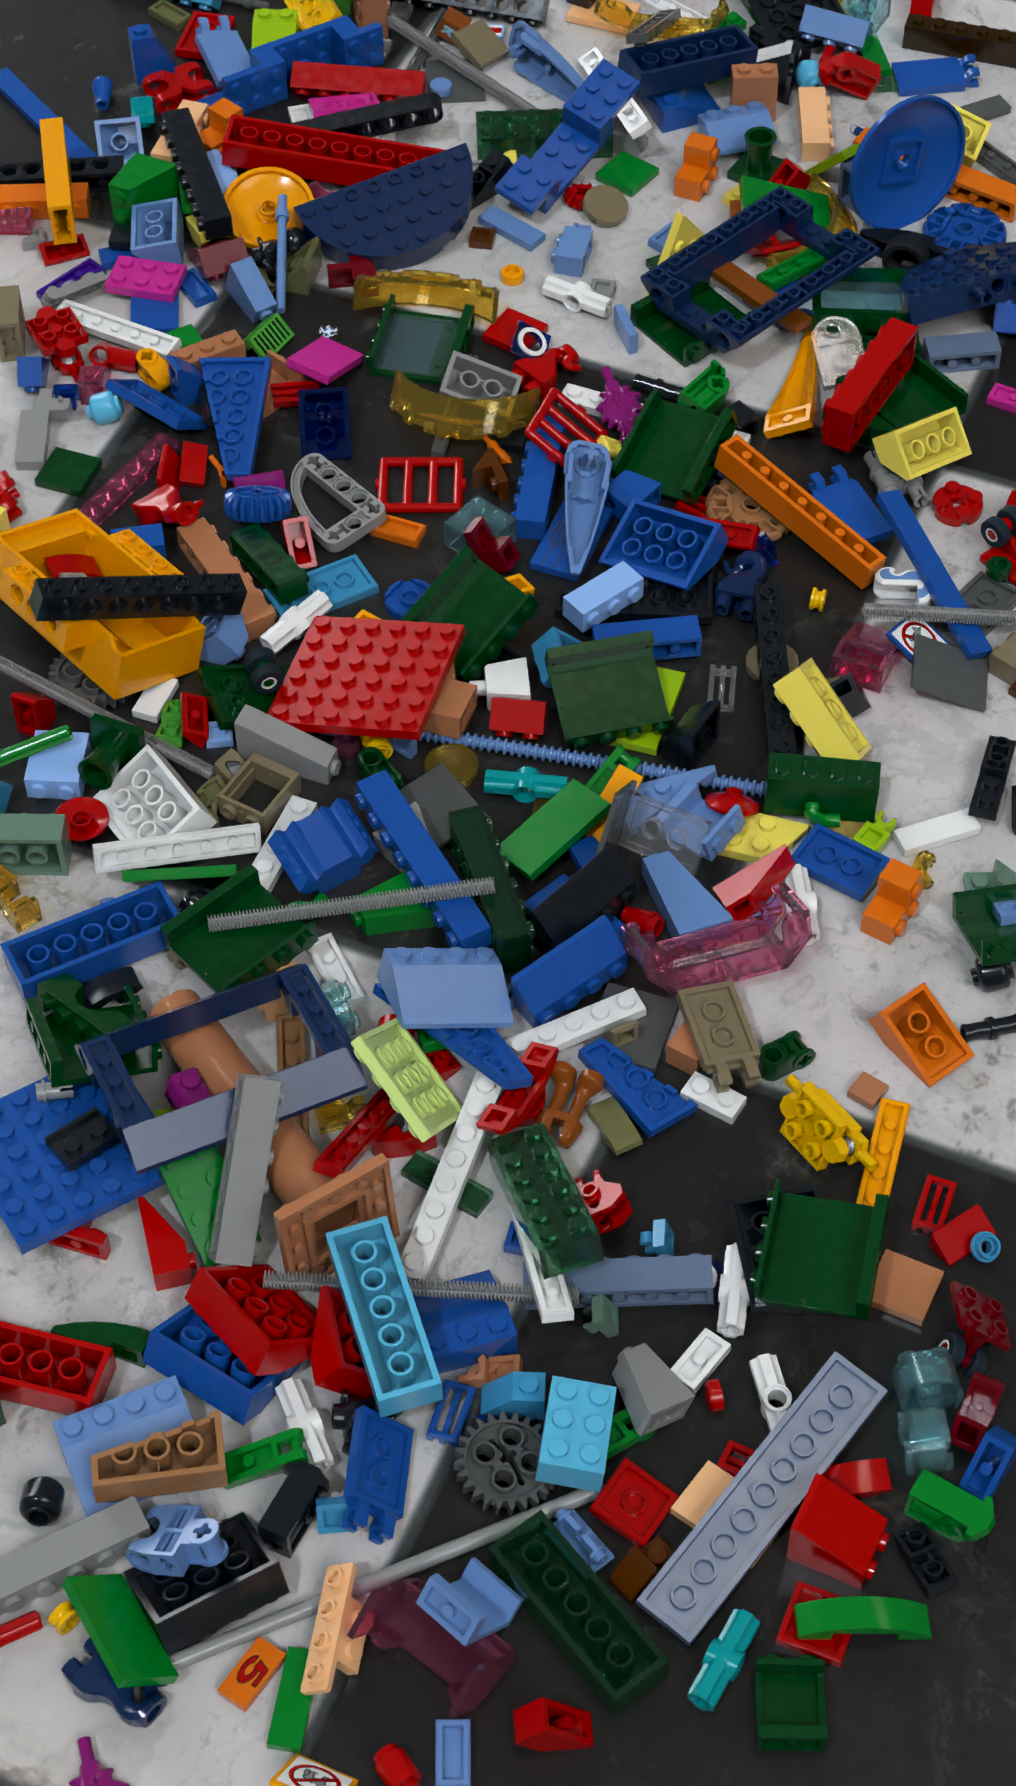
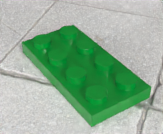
M217 1146L157 1168L204 1267L217 1264L208 1257L224 1161ZM257 1231L256 1240L260 1243L262 1239Z

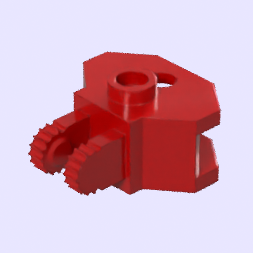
M599 1169L592 1171L594 1181L586 1183L581 1176L575 1178L577 1188H574L575 1194L563 1207L568 1220H571L574 1232L577 1235L594 1238L622 1226L633 1212L621 1184L605 1182Z

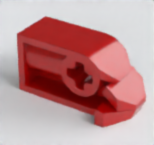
M840 52L834 57H828L819 63L818 76L823 85L827 87L830 84L867 100L881 80V65L852 52Z

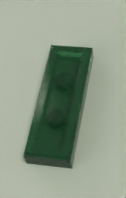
M418 1149L402 1168L401 1176L428 1191L440 1161ZM468 1178L457 1208L477 1219L494 1198V1192Z

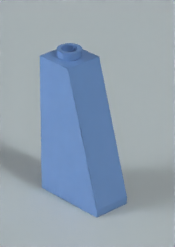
M669 851L651 854L648 857L642 858V878L661 917L665 919V925L678 952L732 936L733 918L731 914Z

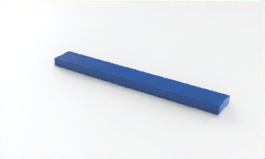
M7 67L0 70V93L39 132V119L57 117ZM64 123L69 159L98 157Z
M900 489L878 493L875 498L876 502L936 606L968 608ZM949 620L947 625L968 660L990 655L993 649L978 623L975 625V621L974 624L971 621V624H969L968 621L966 624L965 621L964 624L962 622L960 624L958 621V624H956V620L955 623H953V620L950 623Z

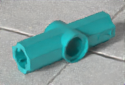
M529 766L521 767L517 772L487 769L484 779V793L513 795L519 802L531 803L536 798L551 799L569 783V777L540 774L537 769Z
M734 1608L718 1639L714 1638L709 1645L702 1661V1668L687 1694V1699L699 1709L713 1712L729 1682H733L739 1674L746 1658V1651L760 1627V1621L752 1613L744 1609L738 1610Z

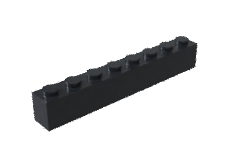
M189 108L162 112L163 122H159L160 131L165 138L167 149H170L172 163L176 164L177 175L180 176L181 186L185 190L187 202L191 204L193 218H196L198 231H203L206 241L234 235L232 216Z

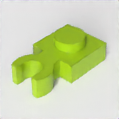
M880 811L876 815L875 824L866 821L852 840L880 853L890 841L891 832L896 828L897 818L894 817L888 823L883 822L885 812Z

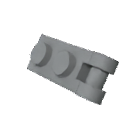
M92 271L83 275L78 281L71 279L64 282L59 288L49 286L40 300L43 307H55L60 305L65 299L73 300L101 289L107 277L103 271L96 274Z

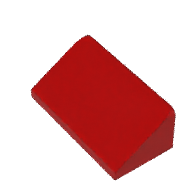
M83 233L77 234L76 243L54 245L53 241L38 244V252L45 267L90 256Z
M164 444L156 477L157 487L160 488L168 483L179 491L180 456L169 444Z
M181 692L182 735L197 747L203 749L209 738L207 697Z
M976 1204L933 1232L930 1237L929 1247L948 1267H951L971 1253L970 1242L976 1233L988 1231L996 1236V1232L982 1208Z

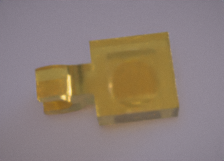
M364 1095L355 1096L346 1104H344L342 1098L315 1108L314 1111L321 1135L344 1129L349 1124V1120L354 1119L366 1105Z

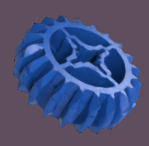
M253 484L250 486H237L225 492L223 509H225V515L235 521H242L244 523L279 522L291 515V493L279 486L273 487L272 485Z

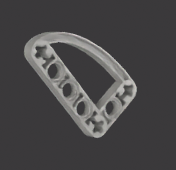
M310 453L296 464L291 475V493L299 517L308 516L311 535L327 551L335 553L344 550L386 521L385 505L323 455ZM327 475H335L331 479H323ZM308 476L353 513L326 530L312 515L303 499L302 488L305 478ZM342 487H350L347 491H338ZM357 499H365L362 503H353ZM354 524H360V525H361V526H360L359 528H357V529H350V528H349L351 525H354Z

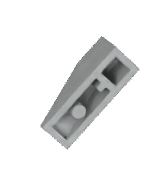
M633 95L632 98L641 109L639 98ZM619 122L613 133L612 153L619 154L621 151H625L639 158L642 150L647 148L648 137L643 135L633 140L623 124Z

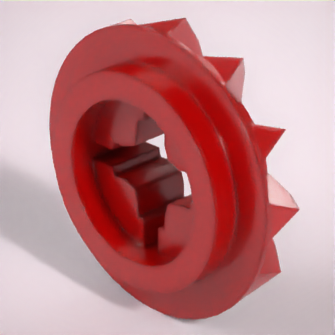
M581 182L580 185L572 184L571 187H568L564 194L565 203L571 208L583 210L582 202L585 197L584 195L592 188L591 183L585 185Z

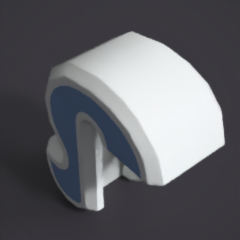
M884 567L875 573L873 593L879 599H915V606H933V599L916 570H906L895 574V568Z

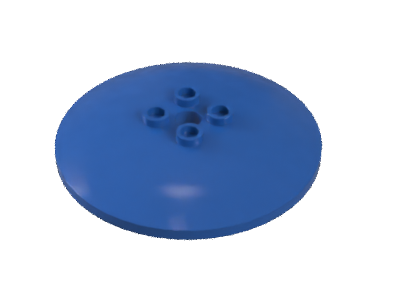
M934 95L914 96L891 107L869 129L856 152L849 178V193L852 206L859 218L873 228L901 229L923 219L946 196L959 173L966 142L962 118L952 104Z

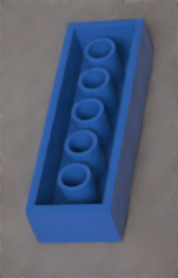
M160 880L0 945L5 965L26 1004L25 999L37 997V984L45 980L68 973L82 984L169 949L164 945L160 927L178 915L179 912Z

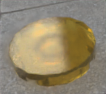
M455 743L443 744L434 748L427 754L424 762L425 773L443 763L464 788L473 783V779L479 772L478 758L475 753L468 747Z

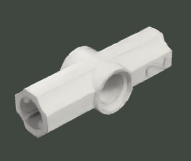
M549 275L542 287L543 295L563 302L564 306L571 312L576 313L582 309L607 319L614 306V299L593 292L591 287L583 281H578L574 285Z
M317 590L298 606L294 605L289 608L274 626L270 627L260 636L259 640L262 647L272 649L276 655L291 641L300 639L307 633L314 617L323 616L332 609L333 605L329 597L324 592Z
M796 864L783 880L786 892V915L788 919L791 918L795 942L802 946H811L820 940L817 921V898L815 891H811L807 868L802 867L801 864Z
M736 1242L732 1245H727L725 1250L724 1273L720 1277L718 1295L720 1306L717 1332L728 1338H736L744 1334L747 1315L746 1308L750 1302Z
M767 1353L758 1355L750 1360L749 1367L761 1402V1414L766 1419L769 1431L771 1432L792 1406V1394L785 1385L777 1356ZM779 1400L784 1406L776 1408L771 1406L769 1401Z
M286 1379L279 1386L275 1387V1393L285 1415L287 1430L292 1428L303 1429L305 1440L302 1444L303 1449H306L308 1452V1463L319 1467L323 1473L327 1472L334 1465V1459L324 1437L325 1432L316 1407H312L301 1379Z

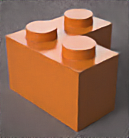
M224 97L208 107L209 127L199 133L205 151L218 149L221 155L222 142L231 114L243 116V108Z
M691 132L684 144L683 164L675 176L674 196L700 202L704 194H708L711 182L717 179L719 167H716V162L720 155V148H717L718 138Z
M892 858L878 878L875 897L862 914L860 931L888 945H891L897 936L901 937L907 928L909 918H915L920 909L921 903L918 902V899L924 889V885L921 884L923 872Z

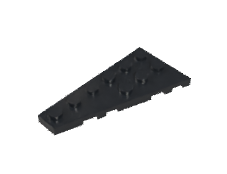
M714 566L688 591L644 578L643 597L637 602L626 606L619 613L608 617L607 620L637 621L697 615L699 624H711ZM579 587L556 591L554 617H564L563 596Z

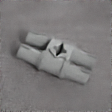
M873 450L875 458L871 451L864 455V461L870 469V480L875 483L878 493L900 489L902 494L909 493L916 507H920L918 500L922 507L929 502V496L922 486L923 478L921 476L906 481L881 464L875 450Z

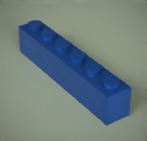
M545 416V419L565 435V428L551 416ZM538 428L536 432L562 453L563 447L541 428ZM526 441L525 457L527 459H522L521 474L524 475L518 478L517 490L520 491V494H515L514 509H516V512H511L510 527H514L515 538L542 540L547 532L559 464L551 462L546 457L547 454L532 441Z

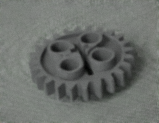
M61 652L60 659L54 658L53 665L49 666V681L84 698V700L90 701L94 705L96 704L106 710V705L116 708V701L125 703V697L114 700Z
M501 1411L499 1420H495L493 1415L489 1413L486 1424L477 1418L475 1429L467 1426L465 1431L466 1437H459V1447L455 1448L454 1457L457 1460L454 1461L453 1470L460 1471L457 1473L456 1482H465L462 1488L463 1494L473 1492L471 1503H475L480 1499L484 1501L482 1506L484 1511L491 1504L495 1506V1515H498L503 1507L506 1508L508 1515L512 1516L514 1507H518L520 1512L526 1511L527 1503L532 1507H536L539 1503L538 1498L546 1501L549 1494L548 1490L554 1489L555 1484L535 1481L542 1435L539 1433L542 1425L539 1423L533 1428L530 1427L529 1416L523 1422L518 1421L517 1412L513 1414L511 1420L506 1418L504 1411ZM512 1439L517 1445H507L503 1440ZM477 1456H488L491 1459V1461L482 1462L477 1458ZM522 1465H532L536 1468V1470L527 1471L522 1467ZM505 1481L510 1485V1487L502 1488L499 1487L495 1482Z

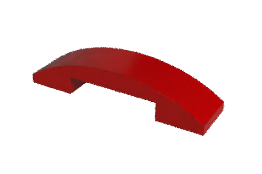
M532 1041L520 1058L521 1062L533 1075L531 1086L507 1090L497 1105L492 1103L488 1105L477 1121L476 1127L501 1135L515 1129L527 1117L544 1091L557 1060L558 1047Z

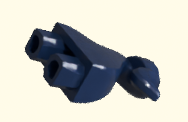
M748 550L738 555L733 569L730 568L729 562L723 561L726 577L718 582L715 589L714 606L715 613L725 616L728 615L729 610L739 612L738 617L741 620L751 621L753 619L752 598L754 584H761L765 579L767 562L765 557L759 552Z
M89 1637L83 1648L92 1658L85 1665L74 1657L70 1658L61 1669L64 1678L72 1685L74 1694L88 1703H106L110 1705L121 1720L130 1726L143 1728L150 1726L162 1713L167 1704L166 1695L157 1689L168 1684L143 1686L142 1693L145 1700L136 1703L135 1687L118 1688L93 1641Z

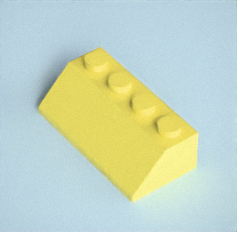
M957 407L932 414L872 438L880 463L906 481L972 454Z
M812 658L773 684L775 696L782 704H786L790 710V718L796 726H801L806 734L805 739L812 749H816L821 757L860 760L872 748Z

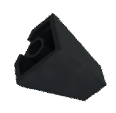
M796 40L759 49L756 64L777 63L779 76L777 101L789 105L794 84L798 41Z

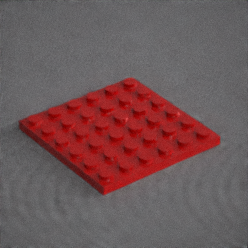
M316 616L267 714L303 732L420 740L465 636V627L462 624Z

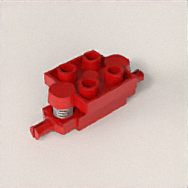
M51 306L38 309L35 318L25 321L26 330L43 357L47 356L56 371L59 370L62 375H71L76 383H79V380L82 382L84 376L80 371L85 367L81 352L77 346L89 342L88 334L70 306L57 311Z

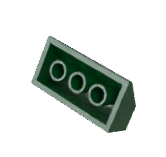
M770 752L766 761L763 814L805 818L803 814L805 812V804L807 802H818L820 805L819 812L840 813V821L865 824L866 821L874 823L880 788L881 762Z

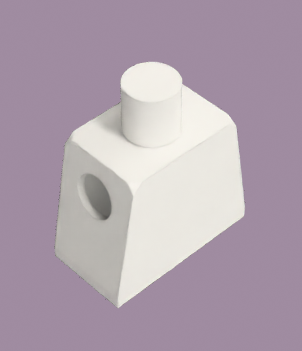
M526 657L487 664L484 667L485 680L469 681L470 684L477 685V696H486L487 709L490 711L492 697L494 696L531 700Z

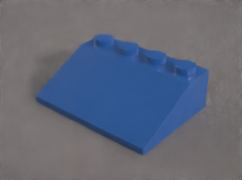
M703 84L639 98L662 133L697 125L698 114L712 109L721 110Z
M633 498L598 562L601 565L612 568L624 561L643 578L688 591L718 562L729 539L720 523Z
M490 1270L453 1279L455 1284L457 1280L459 1284L462 1280L463 1284L465 1281L467 1284L470 1281L472 1285L474 1281L476 1285L478 1281V1285H480L482 1281V1285H484V1282H486V1285H488V1282H490V1286L492 1282H494V1286L496 1285ZM414 1295L413 1298L439 1374L475 1365L478 1363L477 1359L482 1354L488 1358L517 1353V1332L508 1306L502 1299L501 1301L498 1299L497 1301L495 1299L487 1301L485 1298L484 1301L483 1298L481 1300L479 1298L471 1300L470 1297L468 1300L467 1297L459 1299V1296L457 1299L455 1296L453 1299L451 1296L448 1299L447 1296L443 1298V1295L442 1298L439 1295L438 1298L435 1295L434 1298L431 1295L430 1298L427 1295L426 1297L423 1295L422 1297L419 1295L416 1297Z
M190 1304L150 1331L142 1362L168 1378L176 1375L178 1383L182 1388L190 1391L216 1409H220L221 1412L243 1426L264 1410L276 1395L275 1387L279 1386L282 1381L289 1379L302 1364L300 1363L280 1374L253 1375L247 1370L246 1365L229 1350L225 1342L212 1332L211 1327L205 1320L194 1312V1308Z

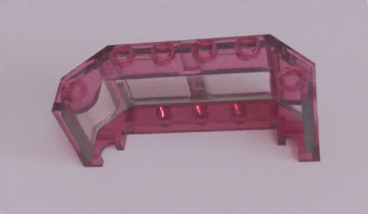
M783 882L771 886L774 893V898L771 902H759L761 915L655 942V936L651 930L647 931L646 935H642L639 931V925L635 921L623 924L622 931L625 951L637 961L643 969L647 980L676 996L677 990L730 980L735 983L787 969L812 936L810 911L788 885Z

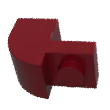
M349 256L350 262L327 264L329 289L353 287L354 299L378 297L375 266L368 259Z
M475 517L463 532L471 550H473L479 560L497 573L509 572L521 557L511 537H494L483 517Z
M975 1371L964 1402L956 1414L947 1442L976 1453L985 1433L990 1430L1006 1384Z

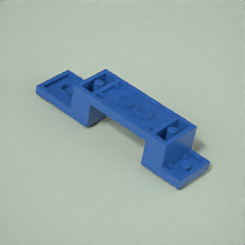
M347 15L252 48L249 50L251 68L222 78L223 97L243 108L244 115L288 99L287 80L291 79L293 61L376 67L384 64L383 26L376 22L358 28Z
M603 58L563 105L562 123L531 159L523 154L497 183L495 192L532 216L537 210L546 214L613 134V119L640 88L641 82Z

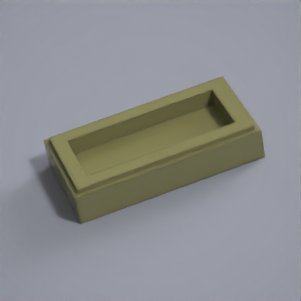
M160 0L148 8V15L177 32L186 27L192 16L167 0Z

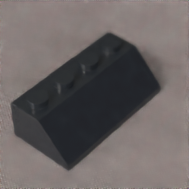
M610 843L531 911L533 945L544 954H547L603 915L611 922L618 911L624 906H629L637 896L636 878L613 844Z

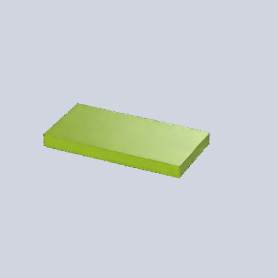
M656 666L668 714L671 716L684 684L686 673ZM653 732L647 733L632 740L627 739V737L620 738L607 745L615 747L621 745L628 750L656 756L665 733L655 735Z

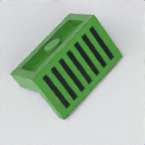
M276 312L264 319L243 341L246 351L253 348L259 357H267L268 350L277 353L295 334Z

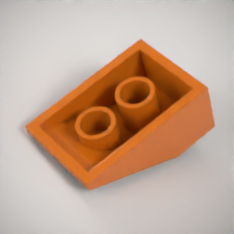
M925 982L913 988L868 1019L882 1042L928 1088L975 1056Z

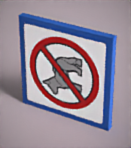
M904 618V621L901 620L885 634L911 662L913 660L914 637L916 634L951 645L927 621L925 622L923 619L922 622L921 618L920 622H918V618L917 621H915V618L914 621H912V618L910 621L909 618L907 621Z

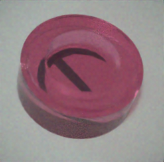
M338 734L334 738L333 746L338 750V757L350 759L359 754L360 739L358 736Z

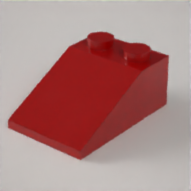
M324 1285L320 1288L310 1354L315 1386L340 1394L343 1389H347L349 1396L352 1398L368 1397L372 1394L371 1386L341 1291Z

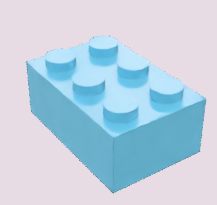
M552 1376L535 1481L600 1492L605 1473L617 1387Z

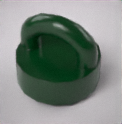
M1003 556L989 558L986 563V575L993 580L1004 583L1008 582L1012 571L1011 561Z

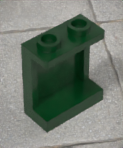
M767 1654L756 1658L754 1668L756 1751L826 1752L828 1725H826L824 1659H817L812 1655L782 1658L777 1654Z

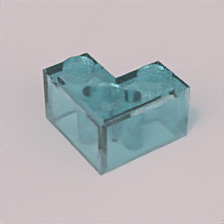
M891 0L842 1V9L846 15L870 21L866 36L875 35L890 16Z
M478 495L444 522V543L457 553L465 545L471 549L463 532L475 517L484 518L494 537L510 536L513 542L516 541V518Z

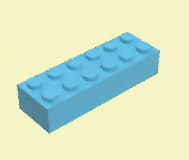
M387 1216L325 1233L328 1253L380 1418L442 1400V1382Z

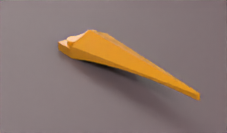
M811 325L806 327L789 374L766 414L763 433L767 439L813 427L814 416L817 414V331H811Z

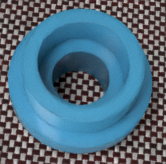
M981 1231L976 1233L971 1239L970 1251L977 1261L983 1263L991 1262L999 1255L1001 1244L993 1233ZM982 1242L986 1244L985 1252L982 1251Z

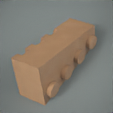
M220 1409L209 1413L208 1417L195 1422L192 1419L181 1423V1427L164 1433L158 1431L150 1434L149 1438L136 1443L130 1441L90 1456L92 1486L96 1503L124 1500L133 1495L135 1498L228 1486Z

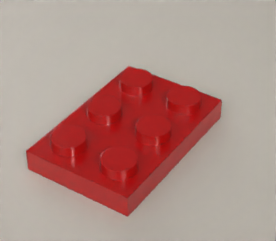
M194 11L175 47V56L204 60L195 42V30L200 27L198 18L207 17L210 30H216V26H220L218 16L223 14ZM227 15L230 30L233 31L236 25L235 16Z

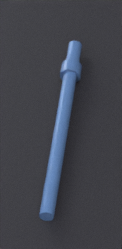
M279 194L278 208L275 211V220L277 222L276 312L283 314L285 313L286 245L289 210L287 209V195Z

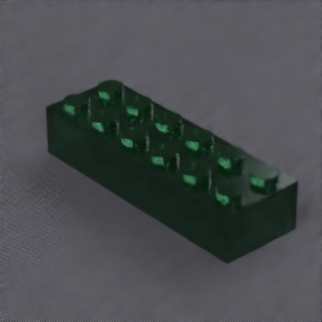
M563 109L476 111L477 160H483L493 148L502 154L509 150H516L517 160L522 154L531 159L562 123ZM613 134L593 158H613Z
M481 805L448 812L450 850L462 881L465 880L467 884L468 879L470 883L471 879L474 883V879L478 882V878H480V881L481 878L485 881V877H487V880L488 877H491V880L492 876L494 878L495 893L493 891L491 894L489 890V894L486 892L483 895L482 892V895L476 896V893L475 896L471 895L491 926L492 944L487 947L493 948L502 964L504 974L523 970L532 964V956L535 955V947L531 939L535 938V930L532 922H527L525 918L527 912L523 899L518 900L516 895L518 894V888L515 878H510L508 875L510 872L506 856L501 857L500 840L497 835L493 836L492 834L493 825L489 814H484Z
M545 1124L532 1125L525 1129L487 1140L493 1172L544 1280L604 1261L599 1231Z
M539 1510L488 1547V1564L505 1584L524 1599L521 1605L614 1717L668 1677V1658L542 1510Z

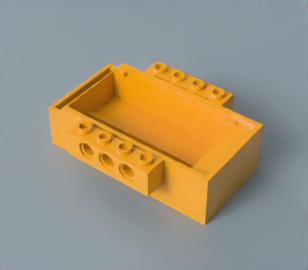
M76 508L0 532V599L114 700L199 669L206 627L197 620L196 616L63 621L35 620L29 603L35 579L51 578L44 564L45 557L62 554L92 556L102 577L184 575L131 529L108 535Z

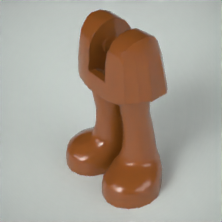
M556 1061L550 1076L555 1085L554 1093L548 1108L538 1114L536 1140L548 1143L556 1125L562 1127L558 1147L568 1150L579 1138L584 1128L580 1122L583 1110L590 1098L602 1090L605 1078L597 1071L591 1069L582 1070L571 1106L567 1113L563 1112L566 1100L575 1085L577 1071L567 1062Z

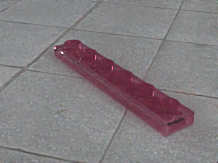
M159 431L78 510L97 526H100L158 469L164 444H169L176 452L180 448L179 440Z

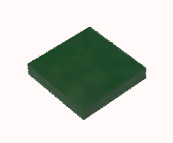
M55 447L34 479L35 486L81 498L102 466L101 458Z

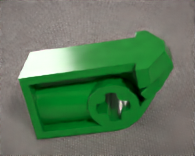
M713 359L707 369L680 391L677 404L714 414L725 403L730 387V381L728 377H725L726 369Z
M926 1469L922 1470L910 1490L903 1514L919 1523L923 1522L926 1527L957 1542L966 1540L977 1541L989 1535L996 1523L992 1497L987 1495L984 1501Z

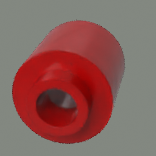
M390 1743L375 1754L373 1762L376 1765L375 1771L386 1786H421L419 1782L422 1779V1774L402 1747H397L395 1743Z

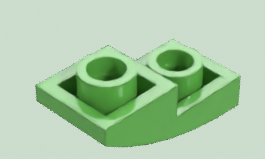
M179 699L167 700L161 712V724L155 736L165 740L167 743L173 744V746L181 748L186 738L182 735L181 702Z

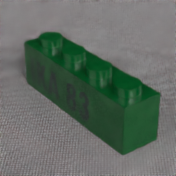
M253 523L230 533L233 554L281 606L309 594L307 586L309 576L306 570L300 568L293 556L288 555L282 545L272 539L267 529L264 530L258 523Z

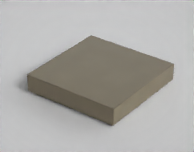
M483 19L454 32L450 37L469 61L479 70L502 59L509 53L507 46Z

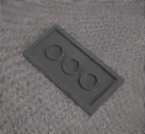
M980 571L959 591L968 608L1012 611L1016 607V588L1002 581L989 578L983 571ZM930 619L928 623L952 646L961 649L946 621L941 623L939 620V623H937V619L936 622H934V619L931 622ZM980 622L979 627L985 637L997 626V622L995 626L994 622L993 625H991V622L990 625H988V622L986 625L985 623L982 625Z

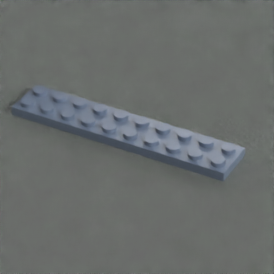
M835 1351L638 1597L636 1604L690 1646L804 1501L815 1474H825L883 1400L888 1390Z

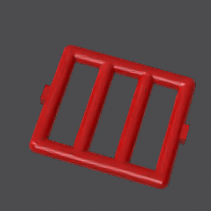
M551 388L524 434L547 454L546 457L551 462H557L564 468L565 456L536 431L538 428H541L566 450L572 441L545 419L546 414L551 416L578 440L597 443V439L601 435L608 436V431L586 413L587 410L580 404L577 406L557 388ZM556 400L596 434L595 439L591 438L554 407V401Z
M382 457L379 460L378 479H375V491H378L377 499L385 505L386 513H460L463 509V491H466V479H463L464 461L461 457ZM389 467H404L402 503H387ZM414 467H429L427 503H412ZM439 467H454L453 503H438Z

